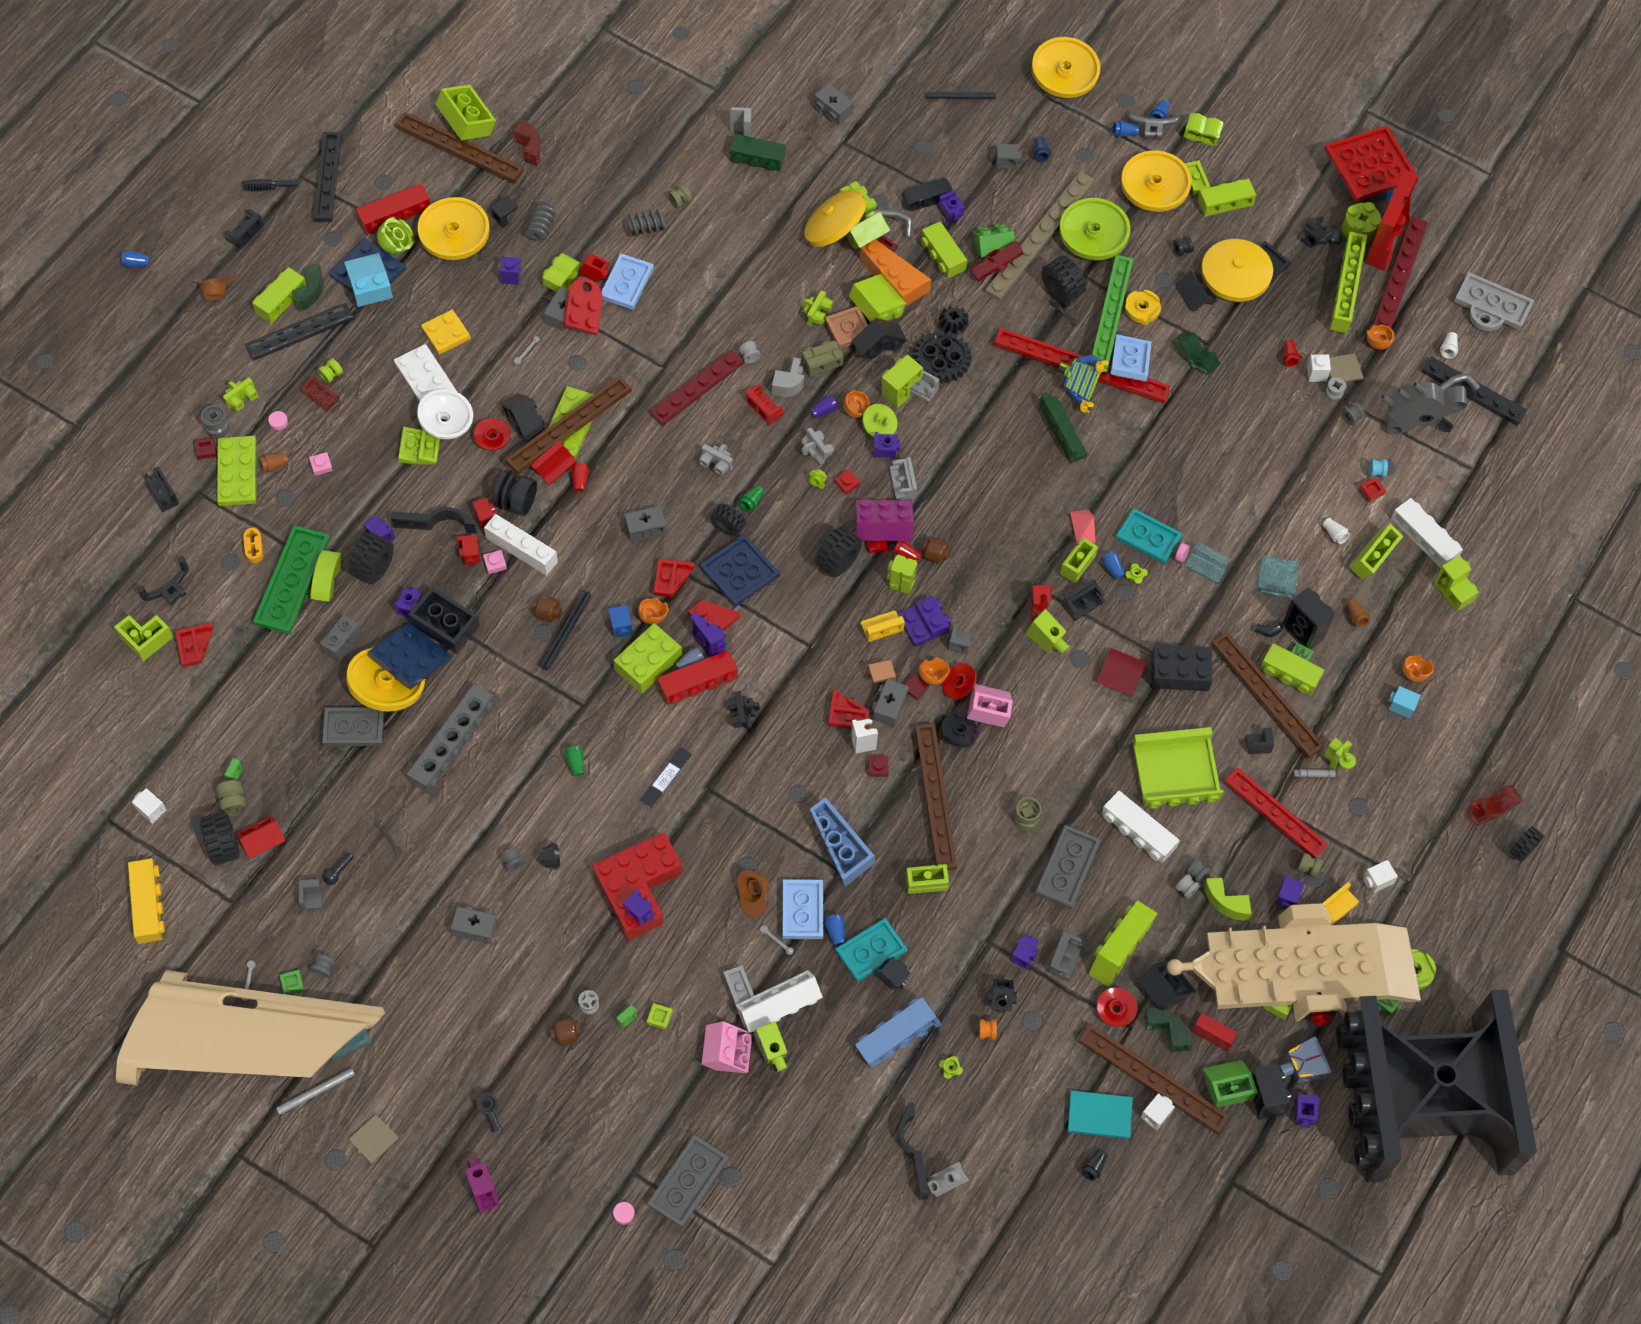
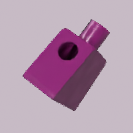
M479 1158L470 1159L467 1162L469 1168L465 1172L480 1213L500 1206L486 1163H480Z

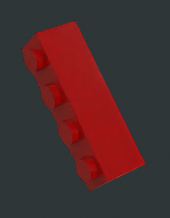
M421 183L356 208L358 220L367 235L377 232L383 222L389 218L408 220L413 216L422 214L431 203Z
M729 650L659 677L658 687L667 705L677 704L684 698L689 696L695 697L702 691L712 690L722 683L734 681L738 677V668Z

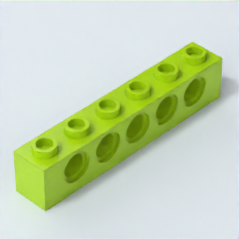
M1349 232L1345 244L1330 330L1348 333L1367 240V235Z

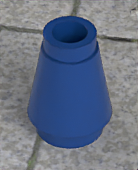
M1161 100L1150 112V118L1166 119L1169 102Z
M1118 120V122L1115 121L1113 123L1112 133L1117 137L1137 136L1139 125Z
M131 250L123 251L122 265L127 268L148 266L149 255Z
M1111 551L1101 557V564L1115 580L1125 575L1118 554Z
M841 914L826 917L825 926L833 945L844 944V919H842Z

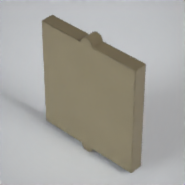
M1355 353L1329 357L1331 367L1330 378L1338 377L1343 379L1345 383L1363 380L1364 377L1360 369L1361 365L1358 363Z
M375 1114L348 1140L358 1149L359 1154H363L373 1164L399 1140V1137L390 1129L389 1124H385Z

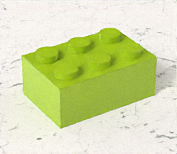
M471 85L441 89L436 106L461 140L491 135L496 120Z
M654 623L613 660L614 670L638 692L643 694L659 677L682 658V647Z

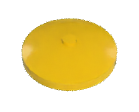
M1057 37L1044 42L1038 47L1033 56L1032 74L1037 84L1049 94L1062 98H1075L1088 93L1096 85L1100 74V62L1097 54L1086 43L1075 38Z
M1145 151L1133 156L1124 166L1121 176V186L1125 196L1134 205L1154 212L1168 211L1181 205L1189 195L1192 182L1190 171L1185 163L1178 157L1163 151Z
M849 189L835 194L821 204L811 215L805 226L804 235L812 246L822 247L832 244L845 236L854 228L865 212L866 199L858 190Z
M450 197L434 202L424 210L418 222V234L423 247L432 255L446 260H459L474 255L485 245L490 232L489 220L485 211L477 203L460 197Z
M1227 239L1214 244L1206 252L1201 266V274L1204 283L1214 294L1229 301L1243 302L1259 297L1268 289L1273 276V265L1268 254L1258 245L1242 239Z
M372 648L358 653L351 660L346 675L347 687L357 701L369 708L379 711H398L413 705L422 695L425 679L410 690L368 657V652Z

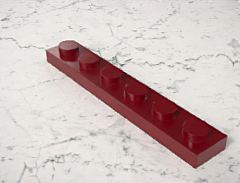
M732 349L654 407L650 411V415L661 426L665 425L744 364V360Z

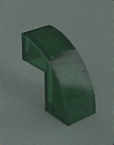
M320 263L302 268L308 286L292 291L299 312L312 306L322 293L324 279Z
M1183 331L1172 340L1175 349L1181 357L1196 370L1209 375L1220 365L1215 352L1203 350L1196 333Z
M1146 1009L1144 1014L1146 1030L1166 1029L1170 1052L1191 1050L1193 1046L1191 1035L1186 1026L1177 1017L1164 1010Z

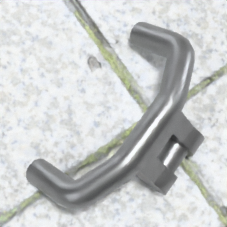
M1133 111L1127 112L1130 121L1145 125L1144 138L1148 139L1149 137L1161 139L1163 126L1179 122V116L1176 113L1172 114V118L1157 119L1134 115ZM1157 126L1156 131L1150 130V127Z
M878 207V209L872 210L875 213L881 212L883 217H896L906 222L905 236H912L913 223L910 216L897 211L896 208L883 209V207Z
M1460 374L1449 378L1439 387L1446 390L1455 383L1466 381L1474 391L1480 386L1469 374Z

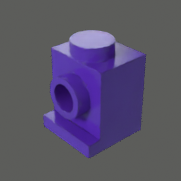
M955 190L939 197L938 208L948 222L958 220L964 216L965 207L957 197Z
M875 432L873 457L896 458V451H900V440H897V435Z
M376 516L371 517L364 524L366 534L372 532L388 541L395 538L393 529L388 527L384 520L380 521Z
M414 587L403 589L398 601L394 604L396 614L409 618L408 614L422 599V594H420L418 589Z
M638 889L623 902L624 911L640 926L645 922H650L655 916L652 912L651 903L646 898H641V892Z
M1023 935L1012 954L1011 962L1029 971L1032 961H1034L1039 950L1036 947L1039 941L1032 936L1027 937Z
M1298 1094L1294 1102V1123H1299V1126L1302 1128H1311L1318 1121L1319 1096ZM1302 1111H1306L1308 1115H1303Z

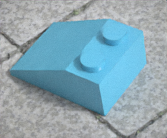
M379 253L344 262L358 307L393 298L388 276Z

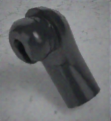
M1275 621L1269 626L1257 624L1255 633L1271 638L1282 632L1283 624L1281 621Z

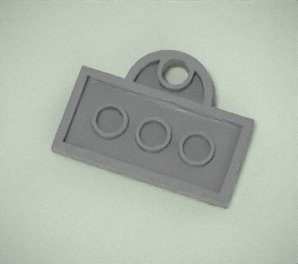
M1468 272L1454 300L1455 303L1470 309L1469 318L1474 326L1484 331L1497 330L1503 323L1520 330L1535 301ZM1485 318L1489 323H1483L1480 319Z

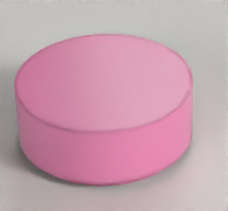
M281 411L273 412L268 418L270 427L274 430H282L288 424L286 414Z
M1182 543L1179 546L1175 556L1176 561L1184 562L1189 552V545Z
M621 1202L615 1206L613 1215L617 1223L626 1225L632 1222L635 1212L631 1204Z

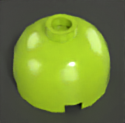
M392 217L383 222L379 227L377 240L385 252L401 254L413 245L411 238L413 232L406 222Z

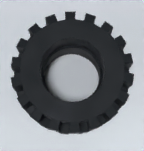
M1060 255L1042 267L1041 277L1049 294L1060 304L1067 305L1086 292L1085 278L1079 267L1069 257Z
M844 526L838 527L826 537L819 547L815 557L816 565L834 578L840 576L857 558L861 550L862 540Z
M372 532L365 534L351 553L348 564L349 574L370 585L375 584L385 574L392 561L393 543Z
M222 811L202 817L200 819V827L210 861L216 866L239 859V848L229 815Z

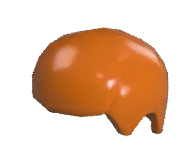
M1373 325L1370 330H1367L1368 344L1378 350L1388 348L1395 339L1394 332L1389 326Z
M856 390L847 393L843 400L844 411L853 418L863 417L865 410L870 406L868 397L863 392Z
M658 598L645 599L641 601L638 607V614L641 620L649 625L654 623L657 625L663 622L669 611L667 603H661Z
M1421 655L1408 656L1403 661L1402 671L1409 680L1419 683L1431 676L1434 666L1430 659L1423 660Z
M935 657L931 661L925 659L918 671L925 683L939 685L947 678L950 668L944 660Z

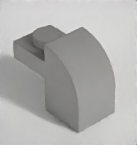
M793 358L790 373L775 371L772 395L792 397L803 389L804 375H802L803 366H801V359Z

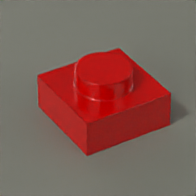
M849 469L834 479V483L845 495L860 486V481Z
M1376 477L1361 484L1359 488L1369 502L1378 499L1386 493L1385 488Z
M867 540L869 554L888 551L887 541Z

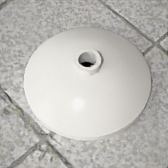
M438 389L429 392L421 399L417 416L422 428L430 435L439 439H455L469 430L473 420V410L468 400L460 393L448 389Z

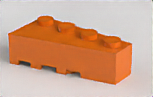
M876 239L860 248V261L873 276L881 274L906 302L905 306L930 292L932 279Z

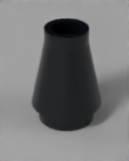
M1098 1149L1082 1165V1175L1090 1181L1100 1178L1108 1154L1104 1150Z

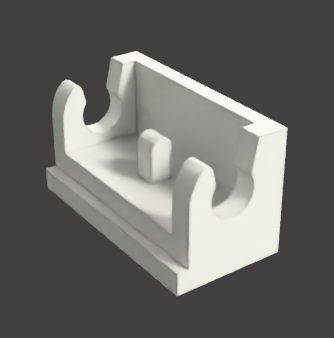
M870 719L852 720L851 739L855 754L876 750L877 729L867 730L864 728L866 724H872Z

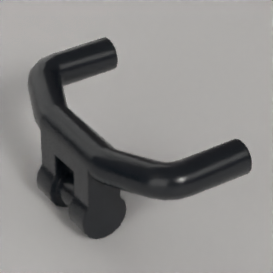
M183 556L177 559L181 567L180 571L173 580L162 588L147 593L144 586L137 587L142 600L150 601L163 597L170 605H173L178 598L187 595L185 590L179 585L189 570Z

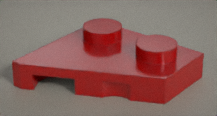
M659 559L654 596L673 598L694 570L695 563Z
M701 600L688 611L689 616L697 612L700 617L706 619L708 625L715 623L723 631L741 618V614L737 611Z
M212 622L175 631L183 668L203 663L214 629Z
M833 690L828 726L852 729V720L869 719L868 709L858 705L851 698H845L839 694L838 690Z

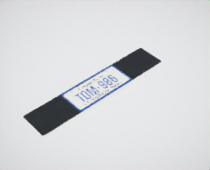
M680 747L640 801L652 808L692 754Z

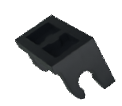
M250 209L245 211L247 213L245 218L232 232H225L227 235L225 237L226 241L240 249L263 226L261 215Z
M159 467L154 468L155 474L149 477L147 473L145 474V485L163 513L179 505V502Z
M1093 579L1065 596L1062 607L1076 621L1105 603L1103 598L1105 593L1096 583V580Z

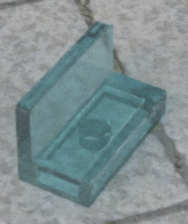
M1198 541L1185 567L1218 584L1226 572L1231 559Z

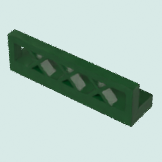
M1046 392L1042 393L1039 406L1068 461L1073 463L1087 458V452L1057 396L1049 398Z

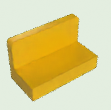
M896 611L861 621V626L868 642L904 631V619L902 616L898 617Z
M1349 882L1322 903L1330 913L1332 926L1359 904V901L1349 891L1351 886Z

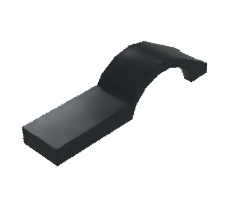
M451 507L439 508L430 515L392 512L391 514L393 528L432 530L434 525L440 521L455 520L465 527L467 533L477 534L478 530L475 527L476 520L462 511Z
M914 1102L908 1103L899 1125L898 1142L901 1150L909 1158L913 1159L919 1200L928 1199L929 1191L923 1155L921 1151H917L908 1145L903 1133L908 1122L915 1118Z

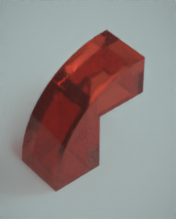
M521 118L513 130L514 142L526 146L523 151L524 161L537 167L541 158L539 135L529 122Z
M1507 785L1492 797L1478 799L1466 810L1476 825H1481L1510 811L1523 802V799L1513 785Z

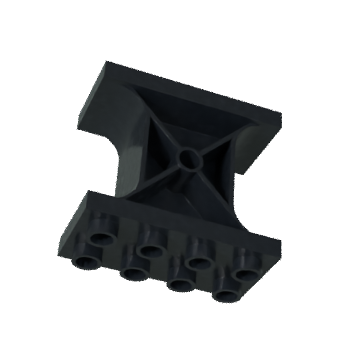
M1508 989L1490 991L1471 1017L1473 1033L1399 1035L1391 1031L1381 1020L1377 996H1360L1352 1010L1345 1012L1344 1023L1337 1025L1336 1039L1339 1049H1347L1349 1063H1345L1342 1066V1079L1344 1087L1346 1089L1353 1088L1355 1103H1350L1348 1106V1120L1351 1129L1359 1128L1361 1144H1355L1354 1160L1357 1169H1365L1367 1182L1384 1181L1400 1162L1402 1156L1399 1139L1456 1135L1476 1136L1484 1140L1494 1151L1499 1176L1515 1175L1537 1152Z

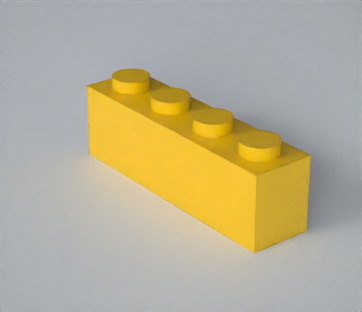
M153 859L128 862L134 938L138 944L163 940L162 933H165L164 921H161V914L164 913L163 904L159 902V896L162 895L161 884L158 883L157 877H160L159 865H156Z

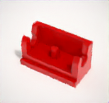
M758 384L745 392V402L770 425L782 417L784 411L781 406H777L763 392L762 387Z
M1052 585L1032 587L1029 602L1031 622L1037 618V612L1047 610V606L1051 601Z

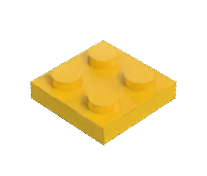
M453 309L421 325V329L439 355L471 339L470 334Z

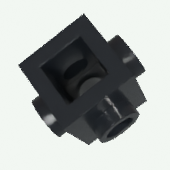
M993 979L992 990H988L987 1002H991V1010H996L997 1012L1012 1011V1004H1016L1017 992H1014L1013 980Z

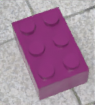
M856 500V536L861 540L913 541L914 520L912 501Z

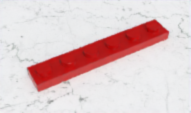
M1238 767L1225 779L1224 783L1304 852L1310 854L1312 858L1315 859L1328 845L1327 842Z

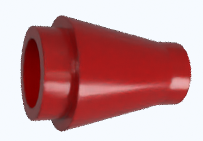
M1287 340L1284 342L1283 362L1288 367L1297 366L1300 363L1301 356L1295 346V342Z
M575 463L571 469L574 491L576 492L585 491L590 471L587 464Z
M898 541L893 551L895 555H901L906 557V559L910 558L917 562L922 554L906 541Z

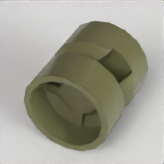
M229 780L217 785L216 792L220 800L221 812L225 811L231 817L246 811L247 807L240 781Z
M1031 797L1019 800L1014 814V823L1017 828L1022 831H1031L1037 827L1042 810L1038 800Z

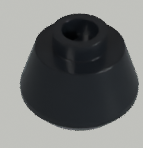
M555 843L543 847V852H539L540 864H544L545 868L557 870L560 867L559 848Z

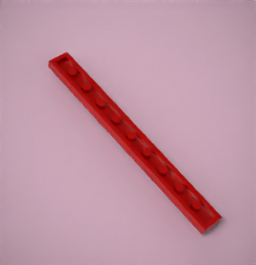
M1000 328L994 342V346L1058 368L1061 363L1071 366L1075 358L1082 356ZM1108 365L1107 372H1101L1099 376V382L1165 404L1171 388L1170 385L1147 378L1146 381L1112 375V365Z

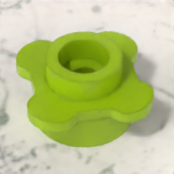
M811 470L809 472V484L823 489L825 487L824 482L827 479L826 474L821 470Z
M1132 564L1131 569L1126 572L1125 576L1132 583L1141 584L1143 577L1147 576L1148 571L1140 568L1138 564Z
M956 1056L941 1060L939 1063V1067L943 1069V1076L946 1079H951L954 1075H961L963 1072Z

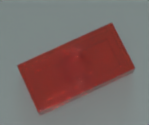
M314 376L300 387V390L326 412L340 400L339 396Z

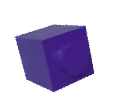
M502 256L500 266L501 283L519 285L522 271L520 258Z
M1285 876L1275 904L1285 910L1291 905H1297L1305 883Z

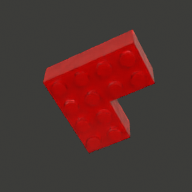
M665 832L592 865L593 874L627 941L664 924L663 914L650 889L682 874V864ZM637 889L641 892V898H646L651 903L652 912L655 914L650 922H645L641 926L624 911L623 902Z

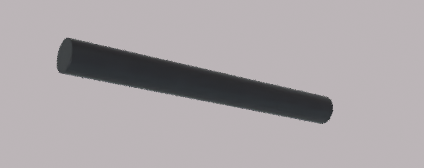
M927 92V99H996V92Z

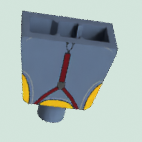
M1316 1036L1288 1051L1285 1056L1286 1063L1279 1065L1285 1077L1292 1074L1296 1083L1327 1079L1332 1073Z

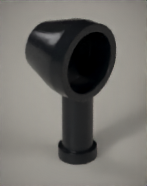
M490 1093L480 1095L476 1101V1107L479 1112L487 1115L492 1133L502 1129L494 1112L497 1108L496 1097ZM484 1100L489 1102L488 1108L482 1106Z

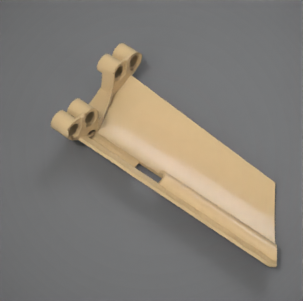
M166 970L160 982H155L150 988L148 998L136 1015L125 1037L117 1058L116 1082L137 1085L141 1072L145 1068L313 1077L339 1049L363 1029L374 1026L385 1015L383 1007L187 982L188 973ZM229 996L257 1000L258 1005L254 1009L226 1006L223 1005L222 1001L224 997Z

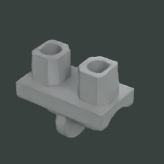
M808 428L805 437L802 439L804 447L801 452L804 455L810 454L819 465L824 464L826 458L832 455L834 448L831 444H823L824 434L821 431L814 432L812 428Z
M704 444L699 464L705 468H708L711 462L716 464L714 471L722 476L726 471H732L733 458L730 457L731 453L727 452L728 446L722 444L720 448L716 445L712 448Z
M960 1162L927 1178L928 1186L936 1197L969 1181L961 1168Z

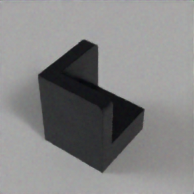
M508 196L490 206L492 218L502 228L508 225L507 216L518 209L517 205Z
M1264 728L1262 734L1246 736L1248 754L1272 752L1274 747L1272 728Z

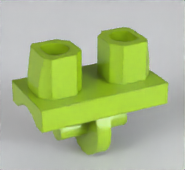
M821 290L816 300L814 297L803 299L801 303L804 308L803 312L809 318L807 325L812 326L813 323L823 325L826 314L820 312L821 309L830 312L833 307V301L826 298V292Z
M250 378L243 382L238 381L236 384L229 381L227 383L229 389L225 391L226 394L223 396V399L228 409L233 408L236 411H240L245 406L242 400L247 397L250 401H253L258 397V393Z
M1335 738L1329 744L1324 757L1331 762L1329 765L1331 770H1334L1338 763L1341 768L1346 770L1352 769L1355 766V757L1348 753L1352 746V743L1348 740L1343 744Z

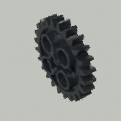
M934 330V335L928 332L927 338L922 336L921 341H917V345L914 347L913 359L923 367V371L940 379L941 384H943L944 380L950 383L951 378L957 381L958 376L963 377L964 372L967 373L968 367L971 365V348H968V342L963 343V337L957 339V333L951 336V331L944 334V330H941V334H938Z

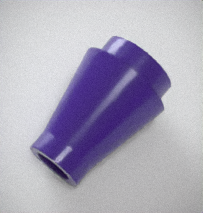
M832 395L825 396L810 409V412L814 418L835 412L838 405Z

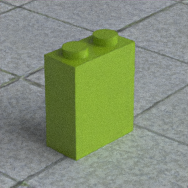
M881 274L853 284L849 294L851 300L870 322L875 318L887 321L899 318L903 314L906 302Z

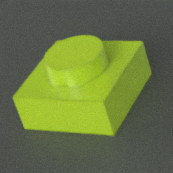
M653 1003L647 1024L667 1030L673 1009Z

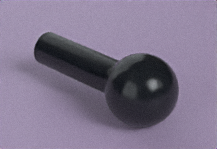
M348 852L333 869L324 872L323 881L328 885L336 884L339 880V873L354 856Z

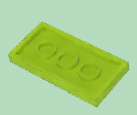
M567 386L549 427L594 394ZM592 421L562 442L575 459Z
M255 436L218 438L217 502L219 506L256 504Z

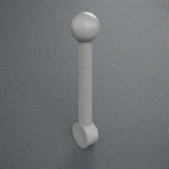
M534 336L533 341L524 352L514 359L515 365H520L522 358L535 343L540 341L538 336Z
M761 926L760 931L762 934H767L785 949L788 955L793 954V948L787 947L769 932L767 926Z
M252 960L247 963L249 969L245 989L248 990L252 970L256 967L255 962Z

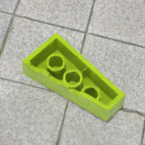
M1138 900L1133 907L1129 905L1123 914L1125 918H1119L1115 924L1114 929L1116 930L1114 933L1110 931L1104 940L1106 942L1105 945H1099L1094 955L1097 957L1089 975L1105 986L1110 987L1116 973L1119 974L1127 958H1130L1136 946L1152 926L1158 913Z

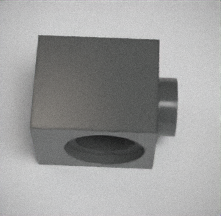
M997 144L996 169H1017L1018 162H1021V151H1018V144Z

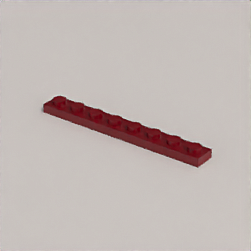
M1411 216L1373 325H1385L1392 328L1428 223L1427 221Z

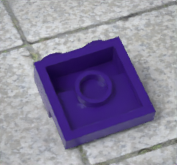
M933 595L915 602L914 607L898 613V617L902 616L904 619V629L914 647L949 633L950 618L947 614L943 615L941 602L939 599L935 600Z
M697 612L691 615V634L708 657L726 651V635L722 628H718L715 623L708 625L706 619L700 617Z

